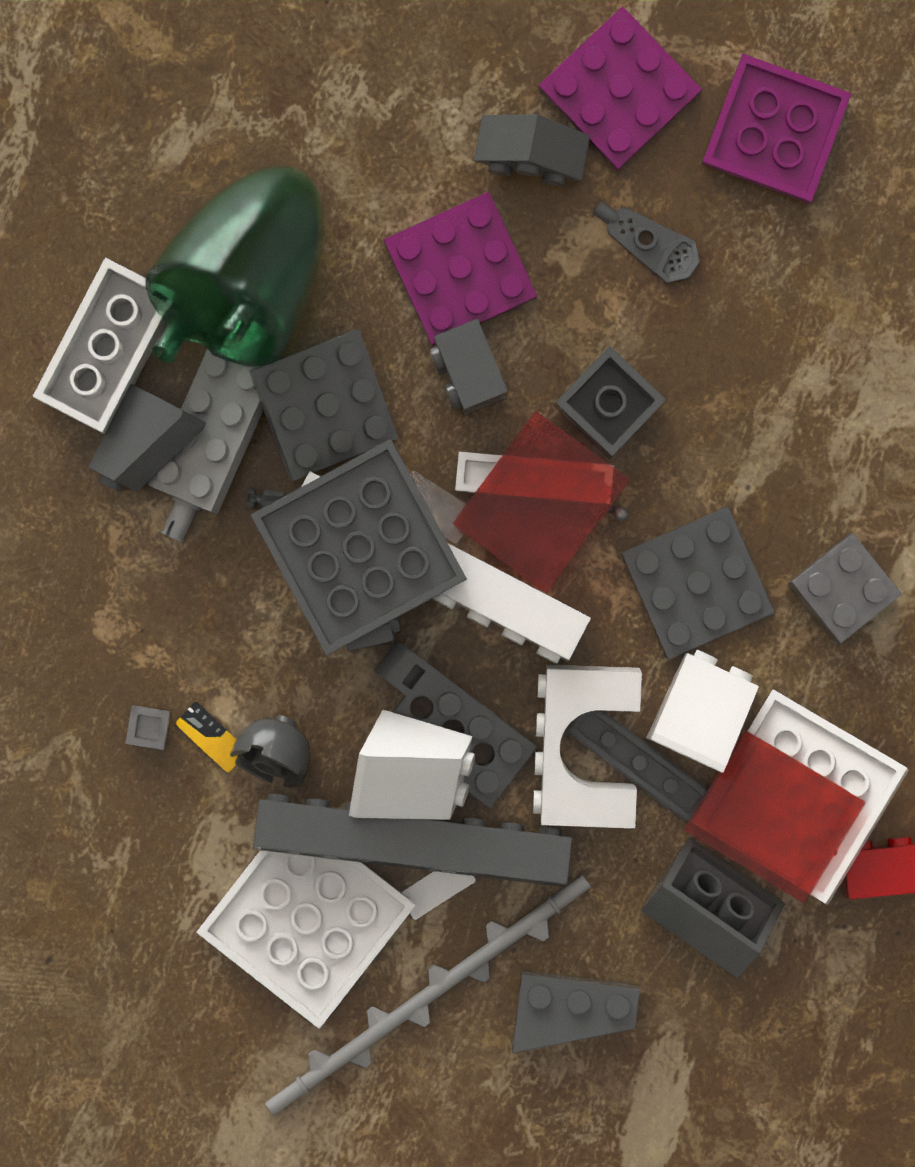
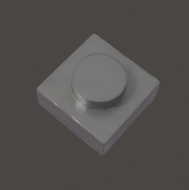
M132 705L125 744L165 750L172 711Z

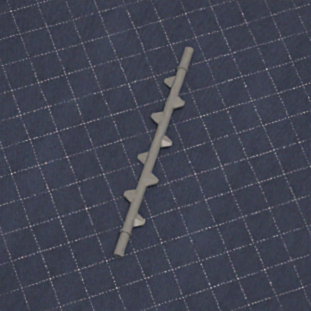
M581 875L552 897L549 895L547 897L548 900L509 928L493 921L487 923V944L450 970L434 964L428 967L429 985L391 1013L382 1011L374 1006L370 1007L367 1010L369 1028L331 1056L316 1050L309 1053L310 1071L302 1077L297 1076L295 1082L265 1102L270 1112L276 1115L306 1093L308 1095L310 1089L349 1061L365 1068L371 1064L369 1047L406 1020L415 1022L423 1027L427 1026L430 1023L428 1005L468 976L482 982L487 981L490 978L488 961L526 934L541 941L548 939L547 919L555 913L560 914L562 908L589 890L591 886L587 880Z

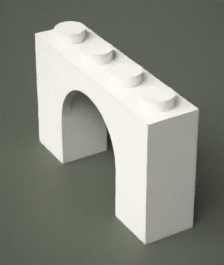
M546 664V674H538V698H545L544 713H537L536 736L543 737V752H535L534 774L542 775L541 791L534 790L533 814H540L541 825L635 828L637 798L635 783L592 782L579 778L564 764L560 755V742L567 726L576 717L586 712L595 710L640 712L642 681L640 668Z

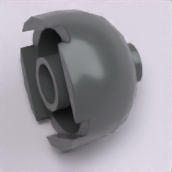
M277 715L275 719L262 718L251 722L241 731L230 753L231 757L237 756L235 764L249 774L270 783L273 781V776L285 779L283 786L299 787L303 784L311 761L310 745L305 735L296 728L297 723L294 720L282 715Z

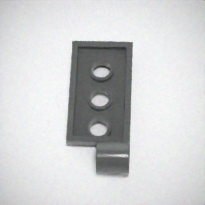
M398 640L374 669V672L404 694L403 698L393 709V713L440 727L448 720H457L462 725V733L473 736L470 747L471 753L473 748L480 743H487L492 747L493 755L491 760L485 764L474 762L469 777L465 776L464 783L469 784L468 792L488 808H491L537 746ZM419 696L429 698L432 704L430 713L422 718L413 716L410 711L411 702Z

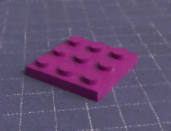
M623 6L538 85L539 90L578 131L590 135L589 142L617 171L702 92L699 85Z
M742 53L702 165L810 204L852 93Z
M489 191L383 239L432 346H434V336L475 319H478L479 323L482 324L537 298V294Z

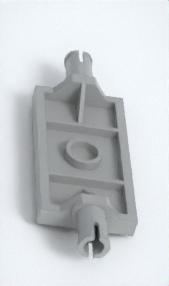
M253 321V326L242 351L234 353L214 344H209L181 408L183 411L206 422V425L191 442L149 480V486L173 496L172 500L175 501L165 526L160 533L184 543V538L196 511L200 512L201 509L218 515L263 413V407L249 370L265 364L263 358L277 330L264 323L260 324L261 322Z

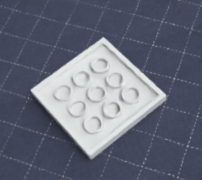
M772 690L692 823L828 905L909 769L784 695Z
M260 850L196 933L320 1029L416 904L364 863Z

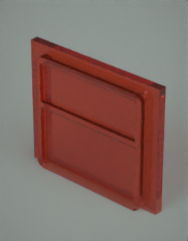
M535 411L452 524L494 554L499 561L505 562L547 593L621 494L630 479L586 448L584 443H579Z
M744 730L733 748L724 772H719L713 779V783L684 830L805 904L831 860L837 855V850L866 802Z

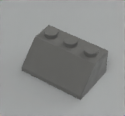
M689 837L653 888L641 911L738 978L760 954L785 903Z

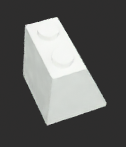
M696 650L694 656L688 653L684 654L646 738L723 773L759 686L751 683L753 675L733 666L727 672L715 666L718 659Z
M382 710L359 753L349 816L355 818L450 820L456 806L463 807L468 795L469 784L464 783L465 776L469 777L475 760V754L470 752L473 736Z

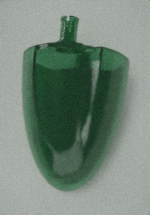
M272 166L249 173L231 183L211 198L174 236L148 272L145 280V287L150 302L167 325L156 344L152 347L154 355H157L162 350L158 359L166 363L174 362L176 355L186 340L202 344L208 348L212 355L246 366L269 365L280 358L306 307L317 275L323 248V204L314 181L306 173L290 166Z

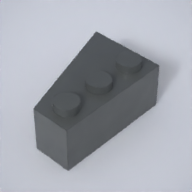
M521 970L512 1053L635 1029L639 987L636 984Z

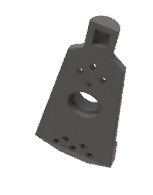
M601 201L593 213L608 224L609 235L666 284L689 279L700 262L694 240L682 234L680 235L626 207L615 211ZM644 231L650 232L653 236V242L647 246L642 245L638 240L639 234Z

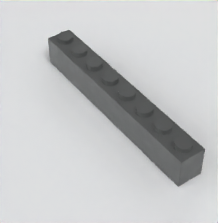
M268 794L267 800L259 799L253 850L558 887L567 884L572 837L562 836L561 829L539 827V833L523 831L524 825L501 822L500 828L485 827V820L476 818H462L461 824L435 819L355 818L349 816L351 803H346L345 809L329 808L330 801L321 799H307L306 805L290 803V796L281 794Z

